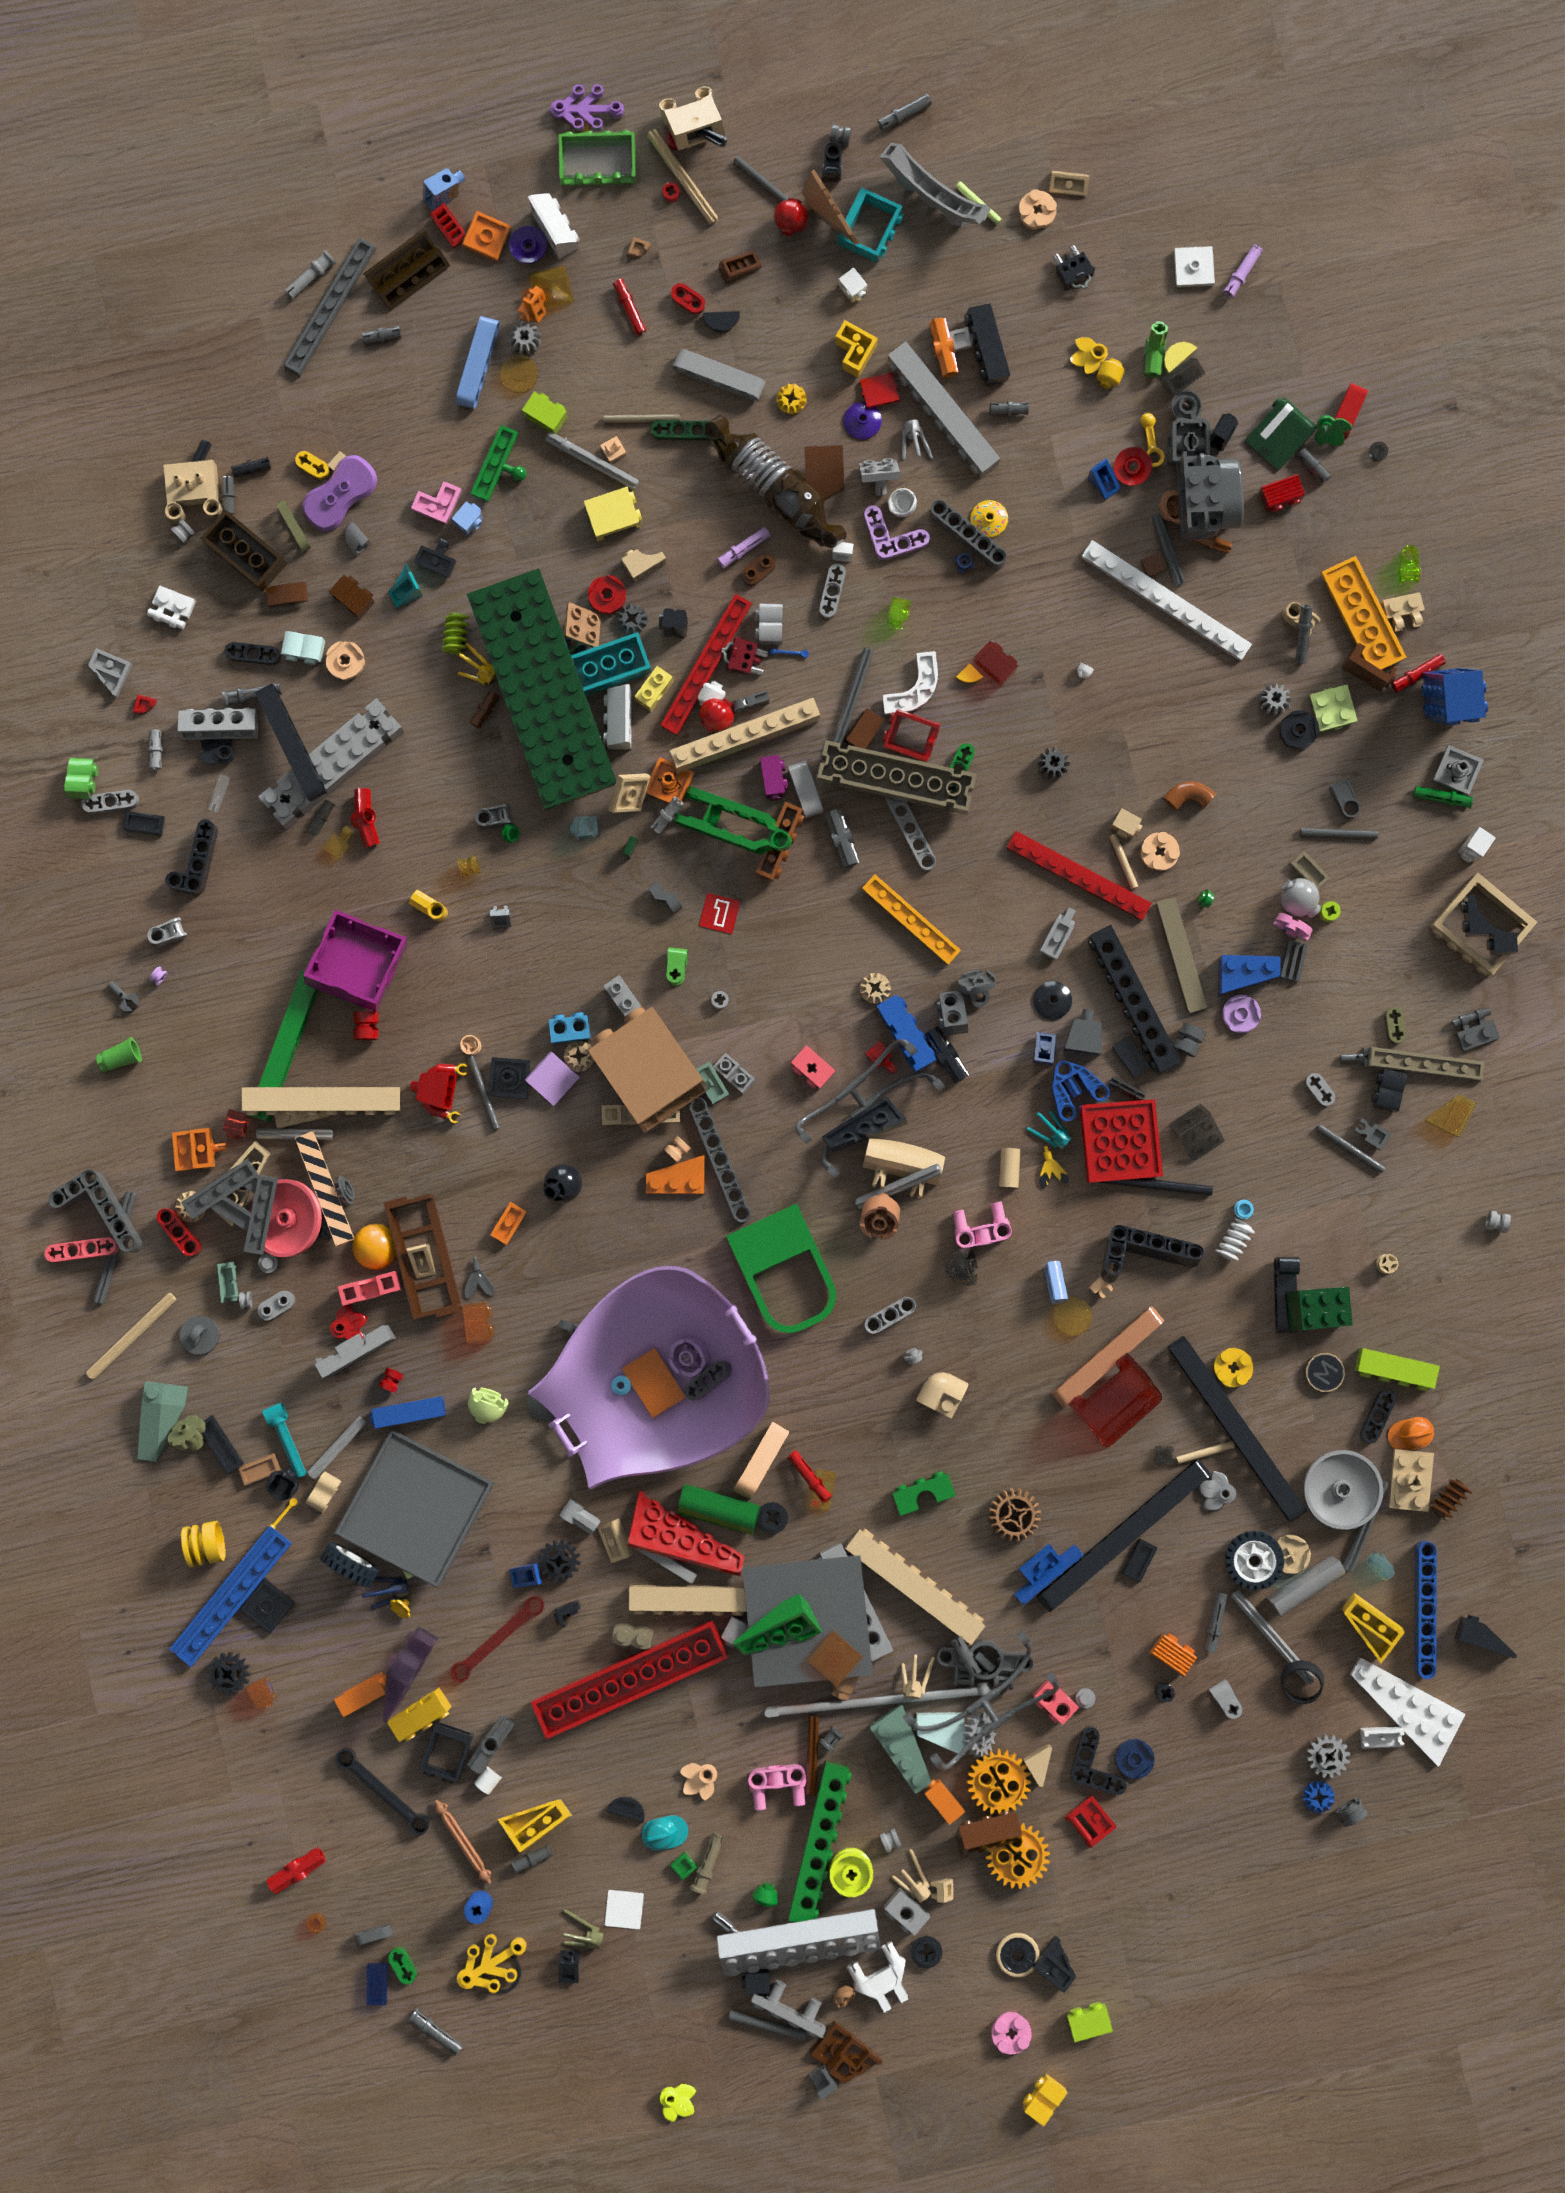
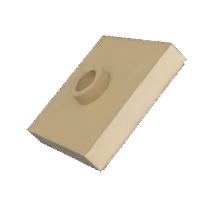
M647 773L618 775L608 810L612 813L641 811L651 776Z

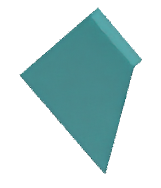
M407 563L394 586L388 591L396 608L423 596Z

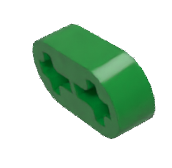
M393 1948L389 1954V1962L400 1982L407 1985L411 1984L417 1976V1970L404 1948ZM395 1952H397V1954L403 1955L401 1957V1961L403 1964H401L398 1959H393V1957L395 1956ZM403 1967H405L407 1972H412L411 1979L403 1977L405 1973Z

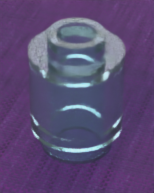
M1375 1551L1368 1556L1367 1565L1378 1579L1385 1582L1394 1576V1567L1383 1552L1378 1553Z

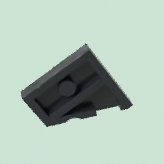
M1054 1936L1032 1967L1062 1993H1065L1075 1980L1076 1975L1069 1964L1066 1953H1064L1060 1939Z

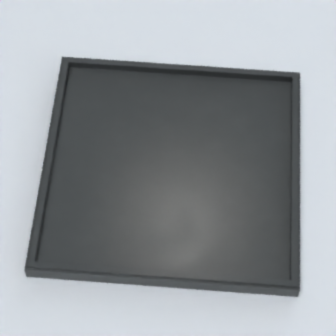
M391 1429L334 1534L439 1589L495 1482Z
M860 1555L743 1567L749 1629L780 1603L801 1594L809 1603L822 1633L802 1642H798L796 1639L786 1642L784 1646L779 1644L770 1645L767 1650L751 1653L755 1687L873 1675Z

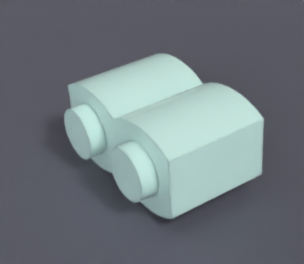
M285 631L281 654L288 661L297 662V659L304 660L306 664L316 665V663H321L325 640L318 636Z

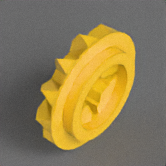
M787 384L778 391L776 402L779 409L784 413L796 414L805 407L806 394L803 388L796 384ZM792 392H794V398L797 400H793L789 405V400L786 397H790Z

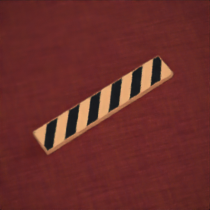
M314 1131L296 1137L295 1140L336 1247L355 1240Z

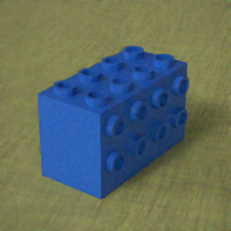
M1454 668L1423 673L1424 685H1422L1421 690L1423 697L1425 696L1423 712L1427 719L1443 724L1458 725L1461 724L1460 721L1474 723L1480 722V718L1486 717L1488 704L1484 699L1486 683L1483 681L1482 670Z

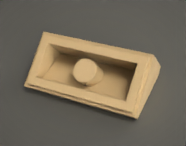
M1051 171L1049 192L1086 196L1089 175Z
M619 1518L597 1527L611 1564L633 1555L632 1548L627 1546L628 1538Z

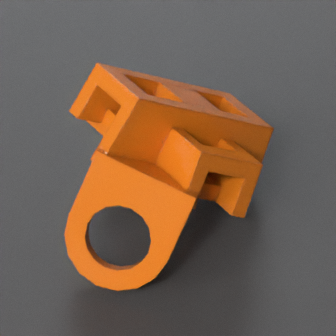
M535 286L534 289L529 288L523 291L521 297L523 303L517 309V312L522 314L520 320L527 322L531 320L539 323L546 314L543 306L546 296L541 288Z

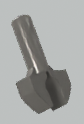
M114 982L108 984V988L121 999L119 1007L123 1011L134 1012L128 1007L127 1000L133 1001L139 1006V998L134 993L127 995Z
M1369 1047L1362 1048L1363 1051L1360 1054H1341L1339 1059L1341 1062L1360 1061L1363 1063V1067H1367L1368 1059L1364 1057L1369 1054Z
M560 1320L558 1327L575 1332L579 1325Z

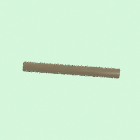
M680 414L604 415V423H650L659 420L680 421Z

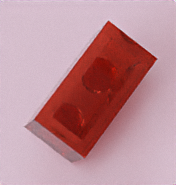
M991 641L980 650L973 660L1001 687L1018 668L1016 659L1011 655L1007 656L998 643H992Z

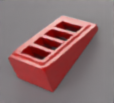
M445 203L430 213L431 220L453 248L464 241L467 233ZM448 219L451 220L446 225L442 226V224L446 222ZM455 225V228L447 233V230ZM457 232H460V233H461V234L458 235L456 238H454V239L451 238V237H452L453 235H455Z

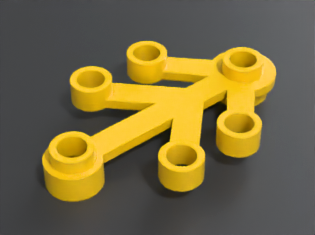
M488 1934L484 1940L485 1949L481 1965L475 1969V1958L479 1955L480 1949L477 1945H471L467 1950L468 1960L466 1968L461 1970L457 1976L458 1985L463 1989H470L476 1985L488 1988L490 1992L495 1993L500 1988V1982L497 1979L490 1981L480 1978V1975L487 1973L504 1977L508 1982L515 1981L517 1978V1971L515 1969H504L496 1967V1965L512 1955L523 1954L526 1949L525 1940L519 1937L513 1939L509 1948L491 1958L497 1938L493 1934ZM488 1938H493V1939H494V1943H493V1944H489V1943L487 1942V1939H488ZM519 1944L521 1950H515L514 1945ZM475 1948L477 1950V1954H471L470 1949ZM513 1972L515 1977L509 1978L507 1974ZM463 1977H470V1982H465ZM496 1983L498 1987L492 1989L490 1984Z

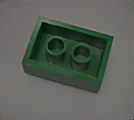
M1349 1287L1286 1291L1290 1331L1353 1326Z

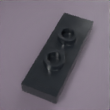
M214 1415L205 1419L206 1429L201 1434L226 1474L229 1475L245 1463Z

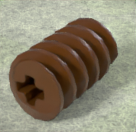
M1457 1479L1456 1481L1449 1480L1451 1487L1444 1486L1446 1493L1439 1492L1441 1499H1434L1437 1505H1429L1430 1509L1446 1522L1445 1517H1453L1450 1511H1458L1455 1504L1463 1505L1459 1499H1468L1464 1493H1473Z

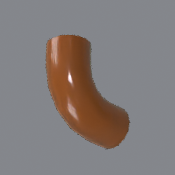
M1186 781L1171 788L1163 796V800L1174 810H1178L1188 800H1194L1205 808L1217 794L1200 782Z

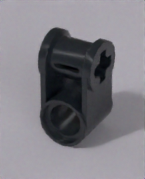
M830 142L825 147L822 181H825V179H837L838 182H841L842 149L837 142ZM830 151H836L838 154L836 156H830L828 153Z

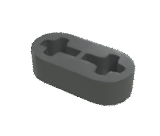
M384 1924L354 1934L356 1944L361 1945L389 1937L393 1933L391 1925Z

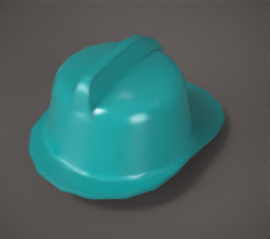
M676 1815L653 1819L647 1822L642 1829L643 1843L654 1851L677 1847L687 1839L688 1825L685 1820Z

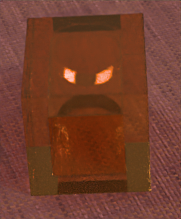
M267 1676L246 1687L255 1708L262 1706L265 1709L273 1705L272 1700L277 1698Z

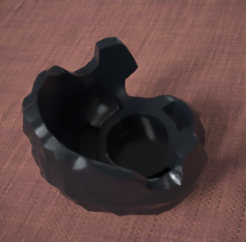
M288 1468L270 1473L266 1485L269 1494L278 1500H289L299 1489L295 1472Z

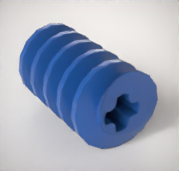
M477 1891L469 1897L464 1907V1915L469 1922L479 1924L487 1919L493 1907L491 1895L485 1891Z

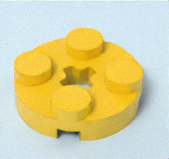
M1228 1348L1215 1358L1213 1371L1223 1385L1239 1387L1246 1384L1253 1374L1252 1359L1241 1349ZM1236 1362L1238 1370L1231 1373V1369H1228V1366Z

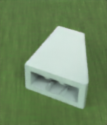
M962 1712L916 1713V1718L914 1719L919 1726H930L947 1721ZM965 1717L936 1730H917V1736L955 1753H959L965 1747V1743H963L965 1736L962 1735L965 1732Z

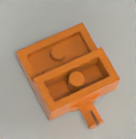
M211 1128L172 1132L175 1171L215 1168L216 1151H227V1147H223L227 1146L226 1142L215 1144Z

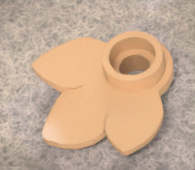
M691 1763L680 1770V1773L687 1778L684 1785V1794L693 1795L700 1793L703 1800L712 1796L714 1792L713 1782L717 1778V1771L714 1766L710 1764L700 1766L696 1763ZM705 1771H710L711 1776L705 1777L703 1773Z

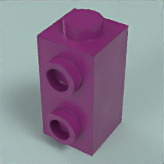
M779 755L760 757L766 799L770 798L771 801L780 800L782 796H785V790H788L787 778L783 779L782 771H785L784 760H780Z

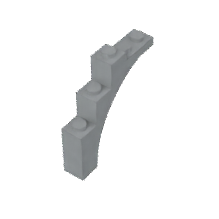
M890 143L879 157L905 190L916 191L929 208L939 209L951 225L960 227L967 223L979 225L991 211L986 204L972 202L940 183L915 161L902 144Z

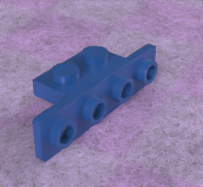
M1048 1544L1019 1568L1029 1582L1019 1589L1015 1596L1023 1605L1031 1601L1037 1593L1045 1589L1058 1576H1061L1072 1564L1078 1562L1083 1553L1074 1544L1059 1556L1052 1546Z

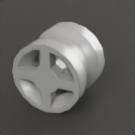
M182 519L176 527L171 528V531L183 543L187 541L188 536L195 533Z
M895 1828L891 1829L887 1834H880L887 1853L891 1852L893 1848L899 1849L902 1847Z

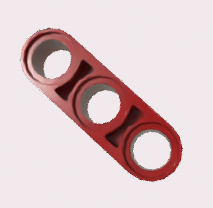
M1350 383L1334 419L1343 418L1353 427L1368 390ZM1351 430L1343 433L1344 440H1347Z
M168 1208L159 1210L156 1216L158 1223L180 1251L187 1256L199 1255L202 1250L200 1241L177 1215V1212ZM166 1212H169L171 1220L166 1223L163 1216ZM178 1227H181L183 1235L178 1238L175 1235V1231ZM190 1242L195 1244V1250L192 1253L187 1250Z

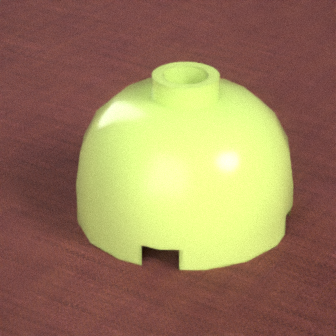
M473 1388L468 1399V1408L477 1422L486 1424V1422L498 1421L503 1416L509 1404L508 1400L505 1398L503 1401L500 1398L501 1394L491 1389L480 1388L479 1391H476V1388Z

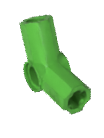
M1157 321L1155 324H1152L1149 338L1146 339L1144 376L1149 378H1156L1161 375L1162 358L1165 354L1166 336L1168 334V326L1164 322Z

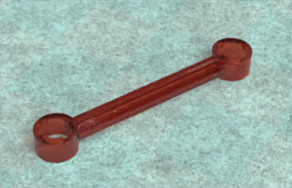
M538 1595L530 1596L525 1601L524 1608L464 1661L456 1662L450 1670L452 1679L456 1682L466 1681L471 1675V1670L531 1616L541 1614L545 1608V1602L542 1597ZM531 1599L540 1601L541 1607L539 1612L533 1613L529 1611ZM458 1665H463L467 1668L466 1678L459 1679L456 1677Z

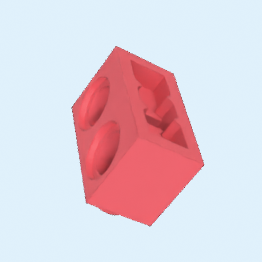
M1046 1679L1032 1695L1034 1698L1040 1696L1043 1692L1052 1690L1053 1686ZM1060 1688L1052 1695L1050 1700H1041L1035 1703L1041 1710L1045 1707L1050 1712L1048 1716L1055 1723L1059 1721L1062 1725L1079 1708ZM1061 1704L1065 1705L1066 1712L1058 1714L1056 1712L1057 1707Z

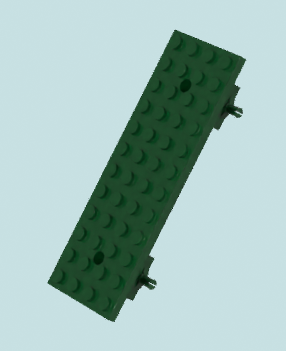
M538 568L467 593L544 810L561 804H567L615 786L616 778L540 569Z

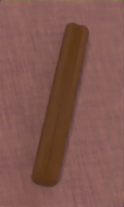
M818 1716L808 1717L806 1795H816Z

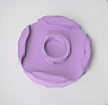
M1236 995L1230 998L1223 1006L1222 1020L1225 1026L1233 1032L1247 1033L1253 1030L1260 1021L1261 1009L1257 1001L1247 995Z

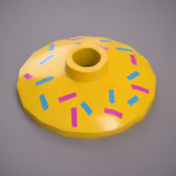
M985 500L973 508L970 523L989 538H993L1005 530L1008 524V514L1000 503L993 500ZM991 514L993 519L989 520L986 516Z

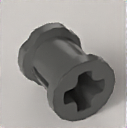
M831 1725L830 1731L819 1742L829 1751L833 1752L836 1744L840 1739H844L845 1736Z

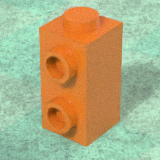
M939 1778L937 1780L932 1779V1783L925 1787L924 1794L948 1824L951 1825L965 1813L964 1808Z

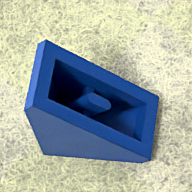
M1106 458L1090 469L1087 478L1105 500L1121 489Z
M539 1562L509 1569L513 1588L541 1584L543 1578L541 1569L538 1566Z

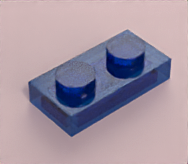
M368 1963L366 2005H387L388 1963Z

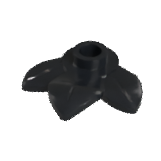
M232 739L201 740V747L204 753L200 756V759L206 764L218 762L228 764L232 762L235 756L234 750L231 748ZM223 753H227V754H228V756L225 757V758L222 757L221 755H222Z

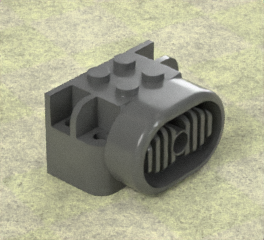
M1187 451L1183 452L1176 465L1181 540L1211 539L1218 534L1220 529L1240 528L1244 517L1242 469L1239 460L1236 458L1217 459L1211 455H1204V453H1199L1198 456H1187Z

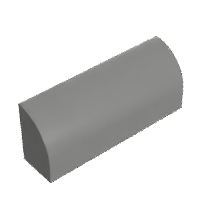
M1330 1555L1266 1598L1276 1614L1281 1617L1345 1575L1346 1571L1341 1562Z

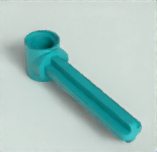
M280 1402L264 1409V1418L269 1426L275 1427L296 1477L305 1476L307 1472L285 1423L288 1414L283 1403Z

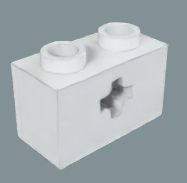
M1479 827L1470 833L1458 853L1461 854L1463 860L1474 863L1485 855L1496 837Z

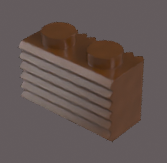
M343 574L330 589L329 593L357 618L362 619L375 603L372 598L373 594L366 588L362 590L358 587L359 583L352 576L346 577Z

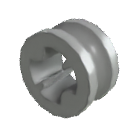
M723 991L715 992L711 998V1004L716 1009L725 1008L729 1001L727 994ZM717 995H722L721 998H725L722 1002L723 1005L715 1003L714 1000L717 999Z
M250 1291L246 1294L243 1292L239 1293L241 1310L245 1309V1307L252 1309V1295Z

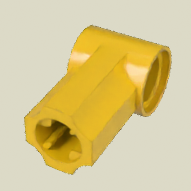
M416 890L410 898L409 905L435 921L441 922L447 918L448 911L446 907L421 891ZM436 908H442V912L439 916L433 915V912Z

